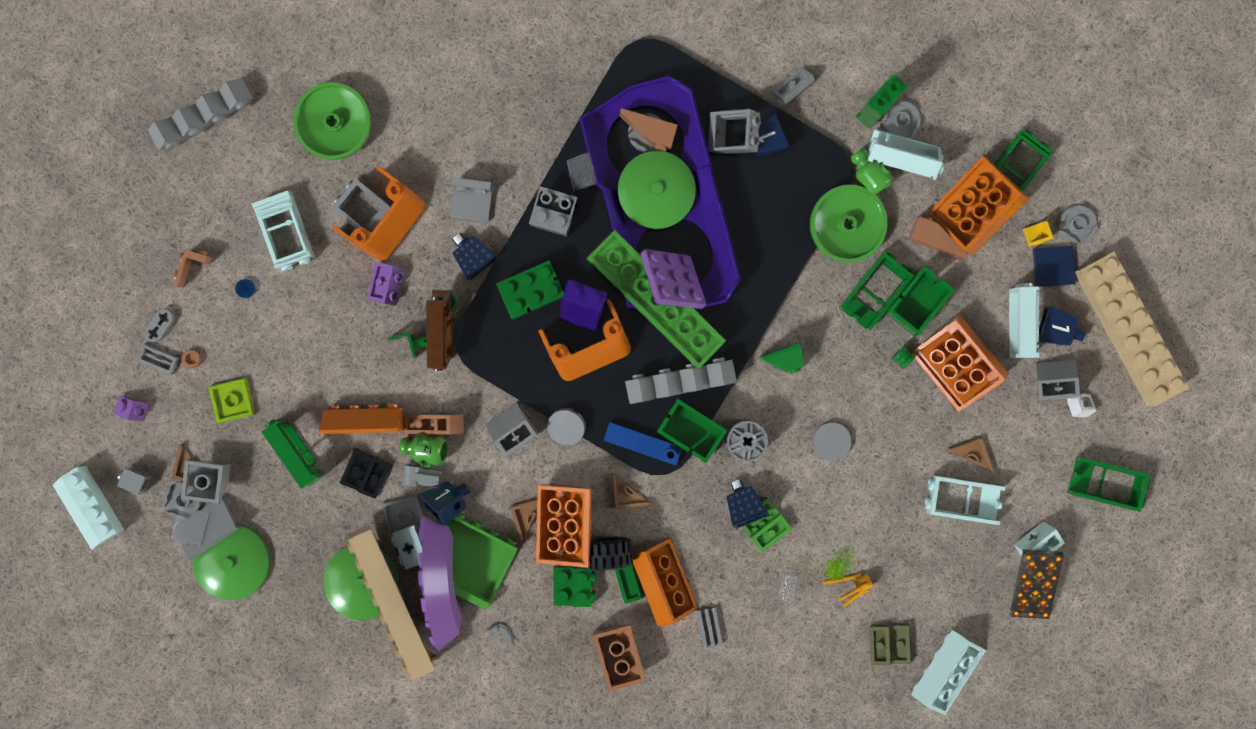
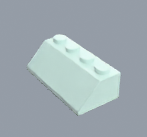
M86 466L74 468L61 476L53 484L54 489L91 550L125 531Z
M951 630L946 635L941 648L936 651L931 664L924 670L921 680L915 684L911 695L926 707L946 715L986 650Z

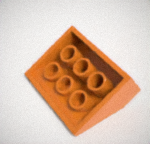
M982 156L928 214L966 253L974 255L1030 198L990 161Z
M960 314L943 325L910 352L916 355L915 359L958 412L1004 382L1008 376L1006 369Z
M561 484L538 485L536 563L589 568L591 489Z

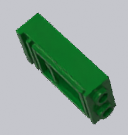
M893 73L855 117L870 129L908 86Z
M1023 129L1016 133L993 164L997 169L1002 165L1003 169H1007L1023 182L1019 186L1022 192L1050 155L1053 154L1049 145L1042 141L1039 142L1034 138L1033 133ZM1020 140L1042 155L1026 179L1011 169L1009 164L1003 163Z
M883 252L878 256L838 307L867 331L873 329L914 277L911 274L912 270L904 264L901 266L897 263V258L889 252L887 254ZM880 263L902 279L885 303L862 286ZM860 288L876 300L877 304L882 305L877 313H874L854 297Z
M273 419L264 425L266 428L261 432L298 486L303 489L305 486H311L324 477L326 474L324 471H319L320 466L315 465L317 461L292 425L287 423L288 420Z
M1076 456L1067 493L1141 512L1146 503V490L1149 489L1151 483L1149 479L1150 474ZM1094 466L1103 468L1096 496L1087 494ZM1106 469L1135 476L1128 504L1099 497L1102 493L1101 488Z

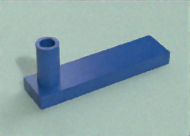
M611 422L603 440L673 465H677L682 450L678 445Z

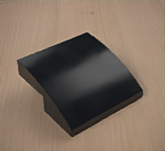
M354 447L339 484L376 499L391 463Z

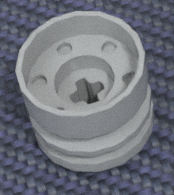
M740 420L732 424L727 430L725 437L729 452L735 458L744 462L755 461L765 453L768 445L765 430L759 424L750 420ZM745 436L747 438H752L750 440L751 444L749 446L747 444L743 445V438Z

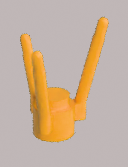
M860 572L855 575L822 582L825 585L856 579L853 582L855 588L838 598L841 601L856 593L843 603V607H846L873 588L867 574L861 575Z

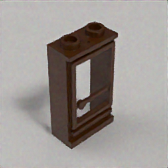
M432 290V300H426L427 368H432L434 371L447 369L452 358V300H450L452 291Z

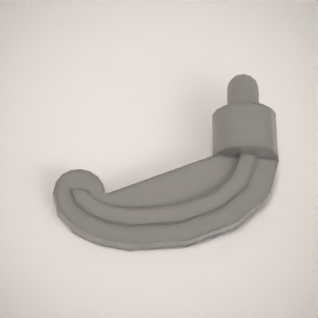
M501 623L495 624L487 629V633L499 631L508 640V646L513 644V635L505 625Z

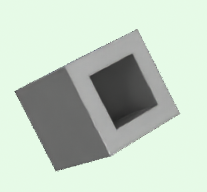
M132 467L124 468L118 475L119 482L117 486L140 495L145 493L151 475Z

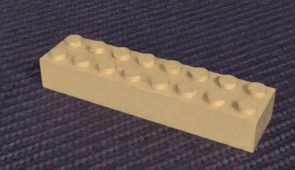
M1115 252L1106 253L1075 270L1078 282L1146 405L1155 407L1189 389Z
M368 524L349 533L348 540H346L347 547L351 554L355 553L356 555L354 562L358 571L363 570L364 572L362 575L363 582L367 589L371 588L372 590L370 595L374 606L379 605L380 607L378 610L380 619L383 624L387 623L388 625L386 630L390 641L396 642L393 645L398 658H403L401 662L407 677L411 675L414 681L434 671L435 669L370 525Z

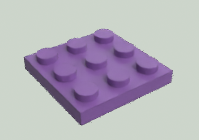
M648 249L641 253L656 304L698 309L706 306L691 256Z

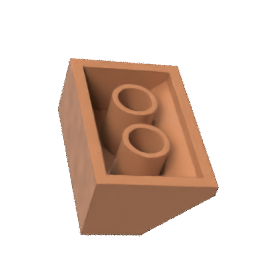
M630 624L610 626L593 632L594 642L609 692L646 681Z

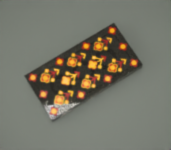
M1022 551L1010 608L1011 617L1050 619L1064 558L1063 552Z

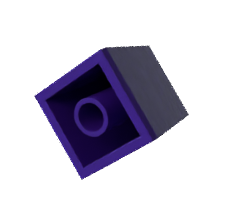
M568 280L561 301L560 320L596 333L607 303L606 300H608L609 296L605 292Z

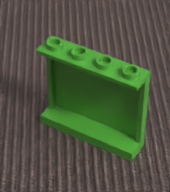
M460 512L446 524L454 536L452 561L455 595L487 610L519 546L516 545L517 541L509 537L504 539L499 536L500 533L492 528L487 530L482 527V523L476 520L471 522L465 519L466 515Z

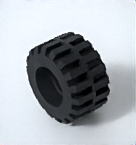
M627 537L590 539V567L588 569L611 570L633 564L631 539Z

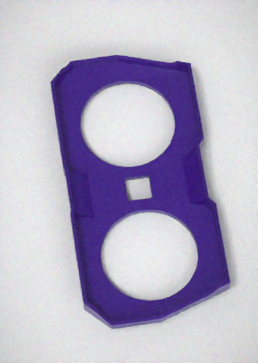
M669 76L632 85L579 118L597 187L603 190L612 229L636 251L641 236L648 228L633 222L620 205L618 183L621 173L613 166L608 155L607 139L609 131L614 122L620 117L621 108L631 110L646 106L660 109L669 114L681 129L684 141L681 160L689 167L695 181V199L690 211L683 219L697 225L707 236L712 248V265L707 277L700 284L706 302L704 308L725 303L734 291L741 276L722 202H720L711 167L712 163L693 89ZM625 297V300H626V303H627V307H628V308H636V307Z

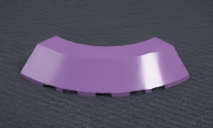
M421 517L419 541H422V553H418L419 565L422 571H419V586H422V594L424 596L421 598L422 611L425 612V626L431 630L429 635L431 645L435 652H439L460 634L462 616L458 608L453 581L452 558L454 536L449 526H442L436 521Z

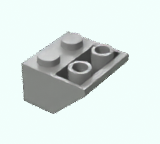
M540 186L529 221L530 226L568 237L577 197Z
M1076 360L1036 363L1039 401L1080 398Z
M517 403L486 424L493 441L504 457H507L538 435V432Z

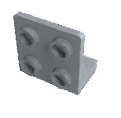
M452 177L451 185L454 187L450 217L453 219L488 223L493 184L491 182Z

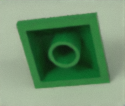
M799 343L759 357L761 361L784 372L790 371V374L801 371L800 367L805 366Z

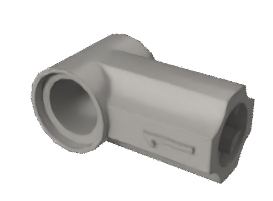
M405 464L402 484L436 487L440 485L442 471Z

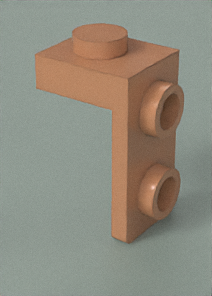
M185 249L179 258L180 267L174 275V286L184 288L192 260L211 264L212 257L207 256V252L196 249L195 252Z

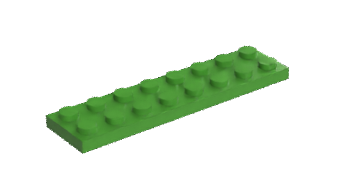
M615 230L587 258L697 369L726 341L694 308L656 304L642 257Z

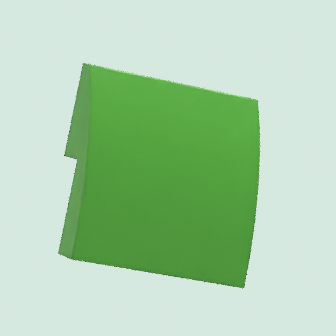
M767 497L762 500V503L770 516L742 527L762 553L792 530Z

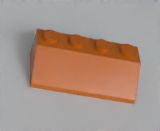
M379 404L367 405V408L361 409L360 405H348V409H341V405H331L329 409L323 410L319 434L400 432L404 430L403 408H398V404H386V408H379Z
M671 538L640 549L632 554L633 564L658 627L674 624L698 609Z

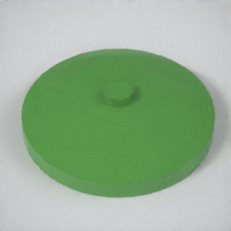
M327 82L310 88L302 95L295 107L293 126L299 142L308 152L325 160H341L358 152L367 141L371 130V114L363 97L353 88L341 83Z
M650 151L638 155L626 165L618 183V197L625 214L636 224L649 229H665L677 224L688 214L695 199V181L689 167L680 158L668 152Z
M842 185L830 189L817 200L810 216V232L815 245L824 255L839 262H857L868 258L880 247L887 232V214L882 202L876 195L871 194L866 188L858 185Z
M237 524L239 528L237 531L193 559L194 574L201 587L212 596L222 600H239L253 594L263 585L269 573L270 554L265 541L253 529L241 524Z
M345 547L332 557L326 567L323 580L326 597L331 606L347 618L354 620L376 618L379 616L378 610L380 607L379 605L375 607L370 595L372 590L371 588L367 589L363 582L362 575L364 572L363 570L359 572L354 562L355 553L351 554L348 547ZM380 548L400 590L401 581L398 566L391 555Z

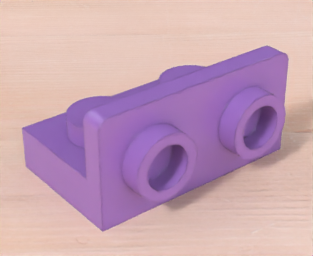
M375 262L367 299L396 306L405 269Z

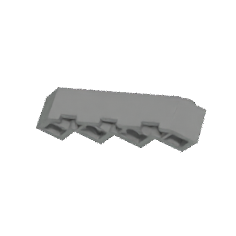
M242 78L226 81L219 91L201 95L194 105L178 108L171 118L154 121L148 132L158 150H172L178 146L177 144L190 137L199 135L202 130L213 124L221 123L227 116L236 111L246 109L253 97Z
M724 357L713 359L712 364L702 365L699 369L693 364H688L686 369L671 372L669 368L659 370L658 375L644 377V374L632 376L633 380L625 381L630 404L737 382L733 360L725 361Z

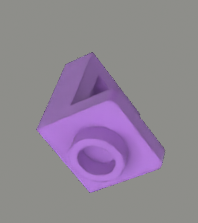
M119 395L114 414L128 420L144 421L149 404Z

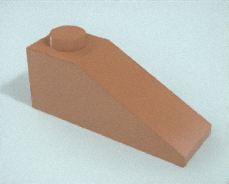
M621 108L619 116L651 146H655L654 149L666 152V150L670 151L677 124Z
M922 215V217L916 218L908 240L961 260L966 259L967 254L938 223L933 221L932 217Z
M404 414V434H463L464 414Z

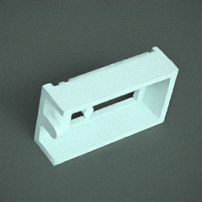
M874 128L868 145V161L873 162L874 159L877 160V163L883 162L887 166L929 178L933 176L934 180L944 169V155H942L941 147Z
M285 191L252 203L270 252L274 269L285 272L293 269L292 265L310 263V259L315 256L293 194ZM288 210L290 211L293 220L288 219L282 224L268 228L266 218ZM294 223L303 251L279 259L270 231L286 225L290 226Z
M1021 283L1015 285V288L1009 289V358H1039V353H1036V348H1039V345H1036V342H1039V292H1036V290H1039V287H1033V283Z
M933 475L932 479L928 481L930 495L925 500V509L931 515L1000 525V521L996 520L998 509L1002 508V502L999 501L1001 490L1005 491L1006 487ZM940 481L969 485V488H967L965 513L936 509ZM972 486L982 487L978 516L968 514L970 495L973 491Z

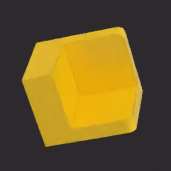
M1047 221L1023 229L1029 247L1054 239Z

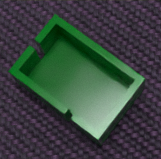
M550 260L496 283L512 320L529 314L527 308L534 312L562 299L564 290L559 280L554 281L558 277Z
M926 266L920 267L912 280L900 293L899 298H896L885 314L912 336H919L955 289L942 279L933 283L932 281L936 280L938 276Z
M677 398L668 412L671 415L670 418L667 416L664 418L657 432L686 451H689L690 448L693 449L691 454L707 463L727 430Z

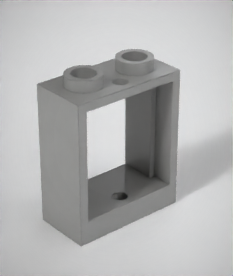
M751 109L710 112L708 151L716 154L758 152L760 142L759 126L761 123L760 113ZM747 119L745 145L725 147L726 120Z
M358 179L351 180L346 185V191L343 195H339L334 200L332 209L356 229L364 228L372 233L391 206ZM358 187L382 206L365 228L341 209Z

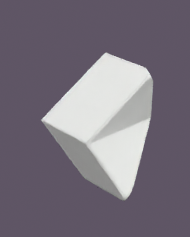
M1080 394V398L1068 399V405L1073 417H1089L1096 412L1090 394Z

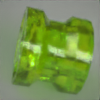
M827 560L826 565L828 568L824 576L843 580L844 575L842 572L846 564Z

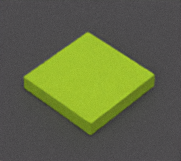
M247 378L208 387L217 424L255 415Z

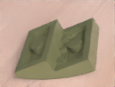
M910 624L869 626L871 665L911 664Z

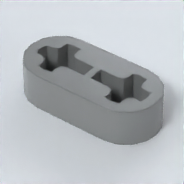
M162 309L155 314L145 330V338L148 341L159 342L164 338L174 323L175 316L173 312ZM162 314H163V315L168 314V315H167V318L169 319L168 322H167V321H164V322L161 324V322L163 321V318L161 317V315H162ZM151 330H157L158 337L152 338Z

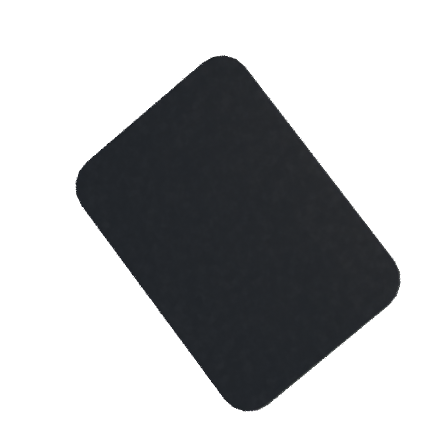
M639 39L625 46L616 56L581 116L596 109L632 85L669 76L693 89L707 147L710 112L746 109L759 112L761 121L775 113L789 144V148L785 151L757 157L755 152L745 154H716L709 152L720 202H722L741 279L727 302L696 311L726 340L703 365L712 364L713 359L723 357L725 361L733 360L737 380L816 246L810 232V216L815 203L830 189L842 185H850L852 180L851 163L845 150L832 139L679 49L657 39ZM645 106L629 110L639 114L651 113L657 115L663 121L677 124L669 114L654 107ZM618 117L608 134L607 151L613 166L622 174L624 168L632 159L646 152L637 150L631 144L628 137L629 125L621 117ZM747 119L726 120L725 147L740 146V143L745 141ZM578 120L540 185L547 189L577 197L568 237L530 226L529 221L539 191L538 188L460 320L455 334L456 351L462 363L474 374L550 418L556 410L561 408H571L576 413L581 414L586 424V430L582 438L624 463L652 476L668 475L680 469L688 461L693 449L690 448L689 451H686L682 448L677 465H673L603 441L609 423L611 422L675 444L659 434L657 429L666 416L670 418L671 415L668 412L677 398L713 420L734 383L644 402L629 403L625 381L633 380L632 376L644 374V377L658 375L659 370L669 368L671 372L686 369V365L692 363L637 308H628L625 296L587 260L594 250L613 232L603 190L597 187L580 120ZM677 124L670 151L666 150V152L681 159L684 141L681 129ZM684 219L665 229L648 228L641 236L636 249L640 256L645 249L691 256L700 284L707 277L712 265V248L707 236L697 225ZM550 260L558 277L554 281L559 280L564 291L568 280L607 293L608 299L611 300L630 342V353L624 358L572 381L562 379L549 356L539 330H545L551 346L563 344L572 355L606 339L603 327L606 322L614 319L608 303H606L596 333L561 321L562 299L534 312L527 308L529 314L512 320L496 283Z

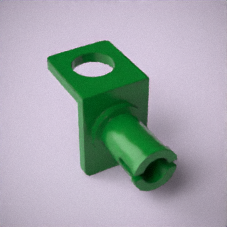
M407 332L388 337V341L408 337L413 358H416V349L427 347V342H423L427 340V335L413 338Z

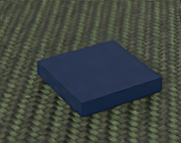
M1073 246L1033 249L1035 287L1076 284Z

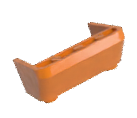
M377 166L376 169L391 180L386 187V195L394 201L392 206L372 233L364 228H357L350 235L336 225H333L332 229L379 261H385L392 255L423 213L425 201L381 167Z
M610 299L606 301L614 319L606 322L603 327L606 339L572 355L563 344L551 346L545 330H539L549 356L562 379L572 381L624 358L630 353V342Z

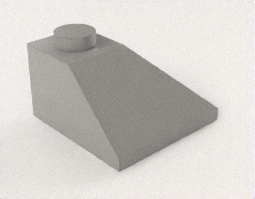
M186 460L181 499L220 504L229 483L231 463Z

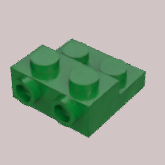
M553 567L554 606L592 607V602H596V590H592V583H595L596 580L595 571L586 567Z

